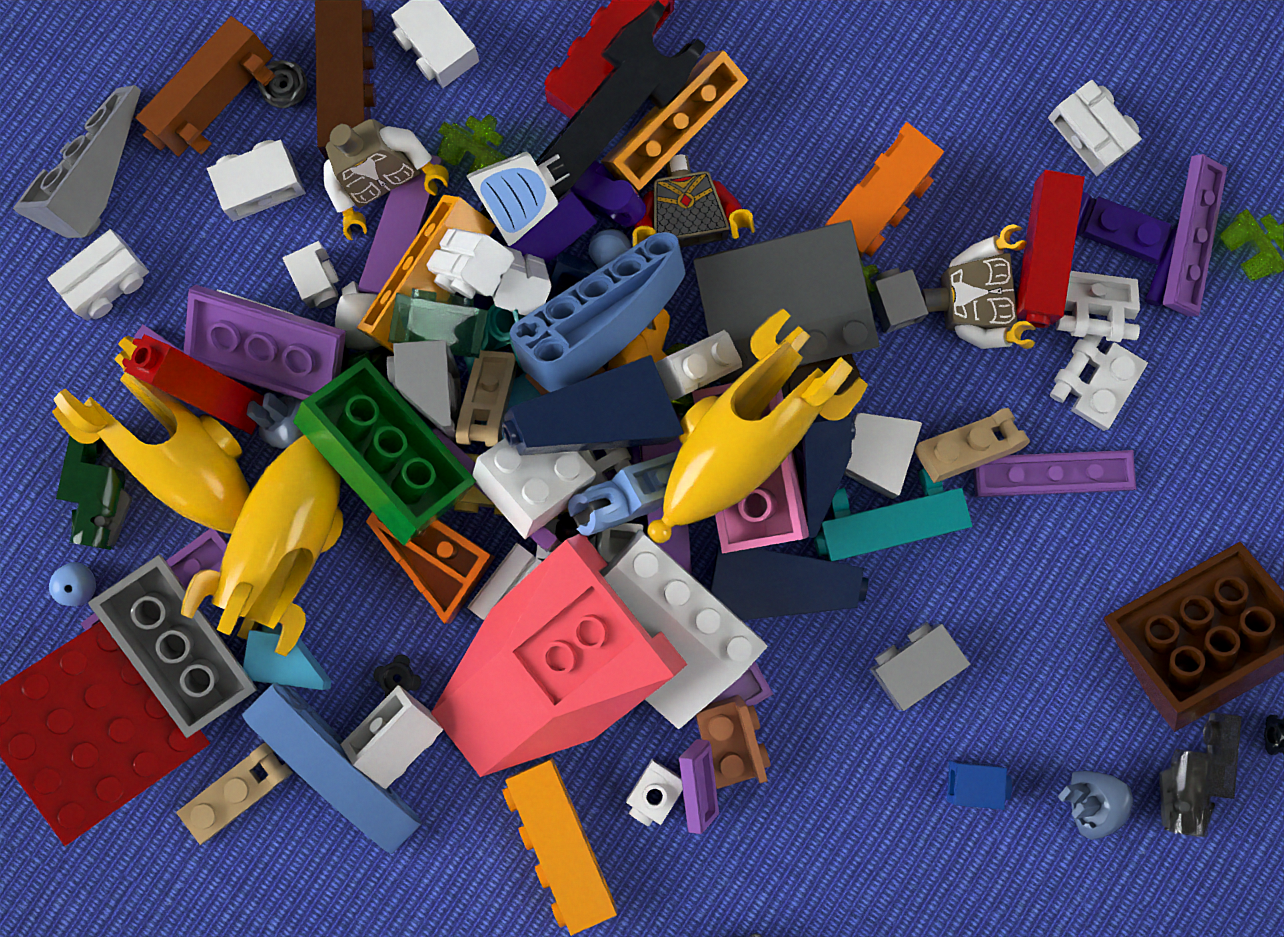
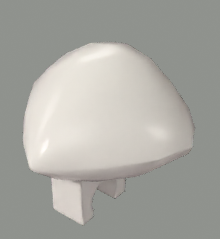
M352 281L341 289L342 296L336 309L335 327L346 331L345 345L347 348L358 351L373 350L381 345L358 330L357 326L378 295L360 293L358 284Z

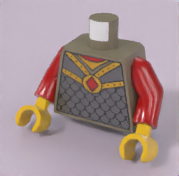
M674 155L666 163L668 177L655 180L654 190L649 191L643 197L646 213L634 225L632 247L649 236L661 232L674 234L678 238L680 248L723 241L728 238L729 225L732 237L737 239L739 238L738 229L746 227L751 230V233L755 232L753 215L749 210L742 208L739 201L720 181L712 180L708 171L691 173L687 155Z

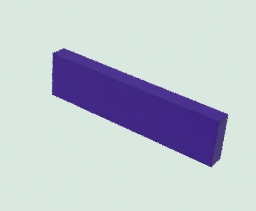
M569 189L557 200L559 204L511 246H508L507 243L503 246L521 251L522 256L530 254L542 258L545 265H547L597 223V220L574 192ZM459 292L451 294L459 305L469 306L467 312L469 315H479L489 310L494 304L493 296L475 293L474 297L470 299Z

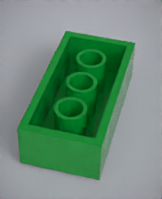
M366 357L303 400L293 420V423L403 546L462 500L476 482L473 476Z

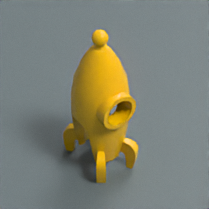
M783 308L770 316L751 337V352L759 361L743 373L720 397L714 395L705 397L692 406L682 418L680 425L684 434L678 439L683 445L679 450L668 479L663 503L664 515L662 519L653 520L647 528V534L653 542L665 543L672 535L671 528L676 525L682 526L701 521L741 502L765 482L804 437L818 414L832 421L843 419L852 411L864 394L868 384L858 377L845 391L834 395L853 369L840 357L825 373L817 368L779 403L769 415L760 420L764 409L802 361L803 357L798 351L811 337L798 326L780 344L776 343V335L791 316Z
M129 335L123 337L118 343L123 351L114 359L123 368V371L126 369L122 364L123 359L131 360L132 354L137 346L132 344L134 338ZM126 372L120 381L166 428L169 433L168 441L157 445L143 443L91 396L83 404L67 389H63L53 399L57 407L52 413L73 439L83 444L94 443L102 439L131 474L160 501L185 518L213 530L232 534L251 490L237 462L243 455V451L232 434L217 420L207 414H203L198 418L174 396Z
M302 435L290 444L265 469L248 495L236 521L219 572L205 569L196 573L189 583L181 609V615L192 619L203 599L208 595H212L211 604L224 609L217 630L231 636L239 616L245 617L237 636L246 640L248 639L249 630H256L259 623L272 629L280 623L282 631L274 652L285 657L297 643L306 623L303 609L292 602L306 582L320 553L326 552L336 543L343 528V514L338 506L341 475L305 435Z

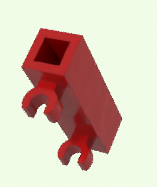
M1045 169L1034 184L1026 235L1027 244L1024 248L1016 299V312L1018 319L1028 321L1036 328H1048L1050 324L1053 325L1064 316L1085 176Z
M144 334L142 339L136 338L133 340L132 344L137 346V348L134 350L131 360L123 359L122 364L126 367L124 372L252 435L257 423L247 416L248 403L254 400L258 405L263 406L264 396L178 349Z

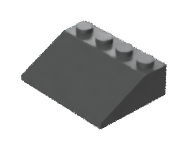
M851 219L694 258L693 260L709 337L725 330L729 333L742 361L741 368L720 378L721 384L736 381L759 361L751 352V337L770 316L782 308L791 316L776 335L775 341L777 344H780L798 326L811 336L798 351L803 357L798 366L880 347Z

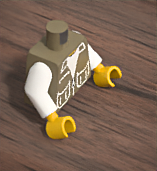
M368 119L354 128L346 124L337 125L330 134V142L325 147L329 159L324 163V186L337 213L342 212L344 216L343 232L349 240H353L349 227L351 224L361 225L364 234H367L366 219L362 213L353 210L352 207L354 205L358 208L365 206L388 193L391 189H395L422 173L421 169L425 173L424 187L429 194L435 196L438 191V187L432 179H440L448 187L449 173L447 169L442 165H433L430 162L432 156L415 134L408 129L386 127L375 119Z
M1012 224L1004 227L1000 237L995 235L971 245L951 260L949 268L941 275V288L922 289L921 291L928 312L944 311L946 329L956 331L959 338L980 349L1010 347L1013 342L1024 349H1030L1035 345L1033 340H1021V334L1024 331L1035 330L1036 327L1028 321H1017L1010 253H1004L1005 248L1019 251L1024 249L1027 241L1024 240L1011 244L1010 237L1012 233L1023 229L1017 225Z

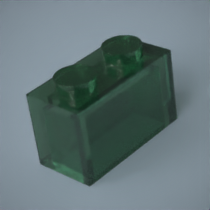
M412 288L411 295L396 293L388 342L406 343L446 340L452 355L479 358L488 310L473 306L474 298L470 299L465 296L450 294L449 301L436 299L437 292L419 288Z

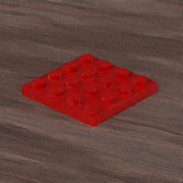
M101 621L0 685V757L64 847L210 745V742L201 730L186 738Z

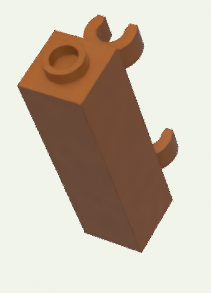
M230 16L135 117L147 129L143 136L159 151L167 147L179 157L191 146L202 155L212 144L201 134L253 77L260 84L266 86L276 76L265 66L273 55L253 31Z

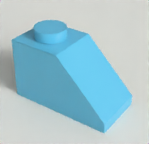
M263 625L262 631L249 630L243 669L252 681L278 683L280 685L318 690L331 688V679L300 637L285 657L274 652L281 635L282 625H277L274 629Z

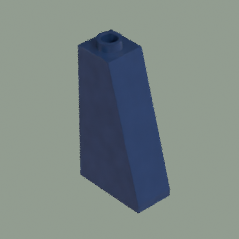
M651 355L512 406L504 415L505 422H502V430L508 444L511 447L516 445L519 455L664 445L673 442L684 434Z
M719 542L710 592L743 621L858 608V602H864L866 599L868 578L863 577V567L764 549L750 548L722 553Z

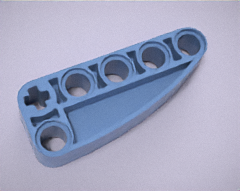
M668 232L649 236L517 321L510 329V338L523 370L543 388L552 392L586 379L622 351L660 313L686 274L678 238Z
M273 683L242 714L246 723L299 776L386 852L393 854L422 824L417 814L390 786L385 790L352 765L340 745L344 740L290 686Z

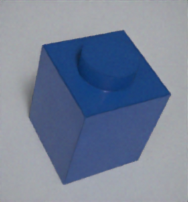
M949 760L947 802L956 806L1005 810V800H1010L1012 794V779L1010 775H1007L1006 767L995 764Z

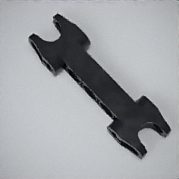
M658 0L653 1L637 17L622 26L601 52V56L614 68L535 161L538 166L558 154L567 168L570 176L550 187L557 200L576 183L646 98L659 109H662L672 100L687 82L693 67L705 49L706 45L697 38L686 44L672 57H666L657 51L653 44L652 33L666 9ZM482 203L478 212L489 220L491 216Z

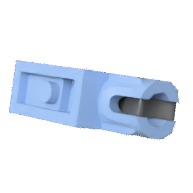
M679 451L624 467L611 480L591 486L584 492L573 495L569 500L568 511L570 517H573L580 534L589 536L658 510L664 503L668 479Z

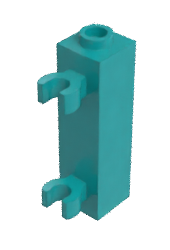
M923 468L921 471H918V477L925 497L852 515L849 510L845 488L837 489L829 506L833 519L821 522L822 525L817 536L813 537L816 552L819 557L825 556L826 561L835 562L973 527L963 489L958 488L944 492L942 481L933 483L929 474Z

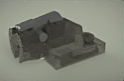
M1210 712L1209 720L1206 721L1203 729V740L1207 745L1206 752L1175 749L1171 759V767L1159 773L1161 819L1164 830L1183 835L1208 837L1209 824L1215 807V803L1211 802V796L1235 798L1242 716Z

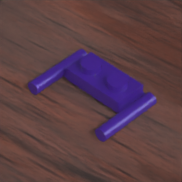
M1083 192L1076 237L1080 234L1103 245L1158 265L1145 302L1153 306H1160L1166 290L1177 229H1171L1172 225L1100 196L1096 199L1092 198L1091 195Z

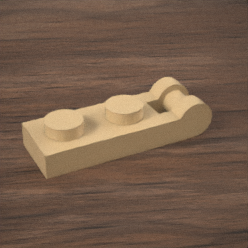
M477 350L457 422V444L470 445L472 441L485 442L486 446L493 447L502 440V422L505 420L504 415L507 412L518 367L514 353ZM475 420L487 421V425H479L474 423Z
M1003 408L990 417L919 442L914 452L933 483H937L1020 451L1029 444L1030 440L1023 430L1019 431L1013 423L1015 417L1010 409ZM1000 431L1005 439L998 441L994 432Z
M266 742L176 812L200 845L207 842L293 774L286 763L283 765L274 755L275 751ZM259 764L268 773V776L263 781L260 780L253 770Z

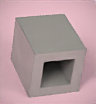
M899 268L885 271L877 276L878 281H875L869 290L884 334L922 322L929 314L913 269L902 273Z

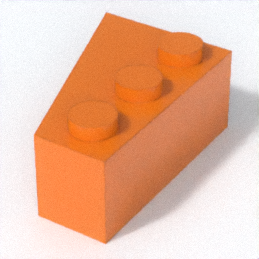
M906 122L900 129L894 143L884 154H880L874 162V167L859 184L857 183L825 226L851 219L860 259L865 253L872 257L886 240L881 235L889 224L896 228L910 211L905 205L912 196L915 195L920 199L932 185L934 179L930 177V174L945 151Z
M373 511L366 520V523L396 562L408 574L413 584L428 600L444 624H451L495 559L494 555L440 519L434 521L405 546L399 542Z

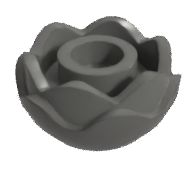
M285 60L273 61L266 66L276 76L266 86L258 82V87L264 100L277 108H289L298 104L304 98L308 87L307 78L302 68L295 62ZM282 83H287L285 88H281Z

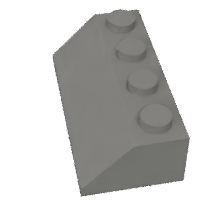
M446 340L393 343L394 356H387L389 382H393L394 389H398L399 395L403 396L404 400L420 418L433 429L437 427L457 447L465 449V444H457L456 427L462 407L460 370Z
M159 554L96 596L88 604L177 726L188 738L257 691L258 688L199 607L192 619L181 615L183 599L187 590L161 554Z

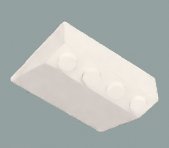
M641 529L608 563V566L600 572L651 638L662 632L688 664L672 679L645 699L678 729L739 679L768 647L760 636L657 543L653 542Z

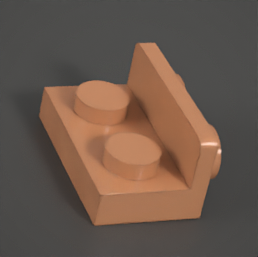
M737 695L708 704L695 715L701 739L708 740L711 744L716 789L756 777L760 784L768 781L765 768L771 767L764 743L758 744L754 730L760 729V723L753 705L747 707L741 696Z

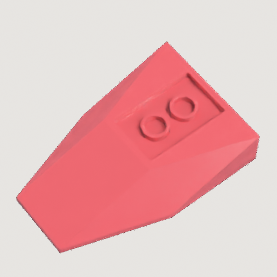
M577 534L566 539L490 610L431 712L480 777L595 739L688 665L662 632L651 638L600 573L608 564L586 536Z

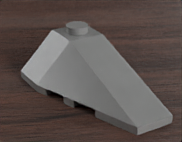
M136 85L116 88L85 123L84 127L88 131L86 135L77 137L71 143L67 142L60 150L63 154V160L49 173L43 169L18 200L13 210L66 238H84L91 235L100 225L101 219L99 216L107 206L141 90Z

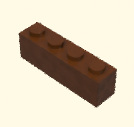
M315 0L317 147L325 159H329L325 147L330 142L332 130L340 124H346L354 128L364 121L371 119L370 107H376L377 104L376 87L374 83H370V70L376 69V56L374 46H369V33L375 32V17L373 9H368L364 0Z

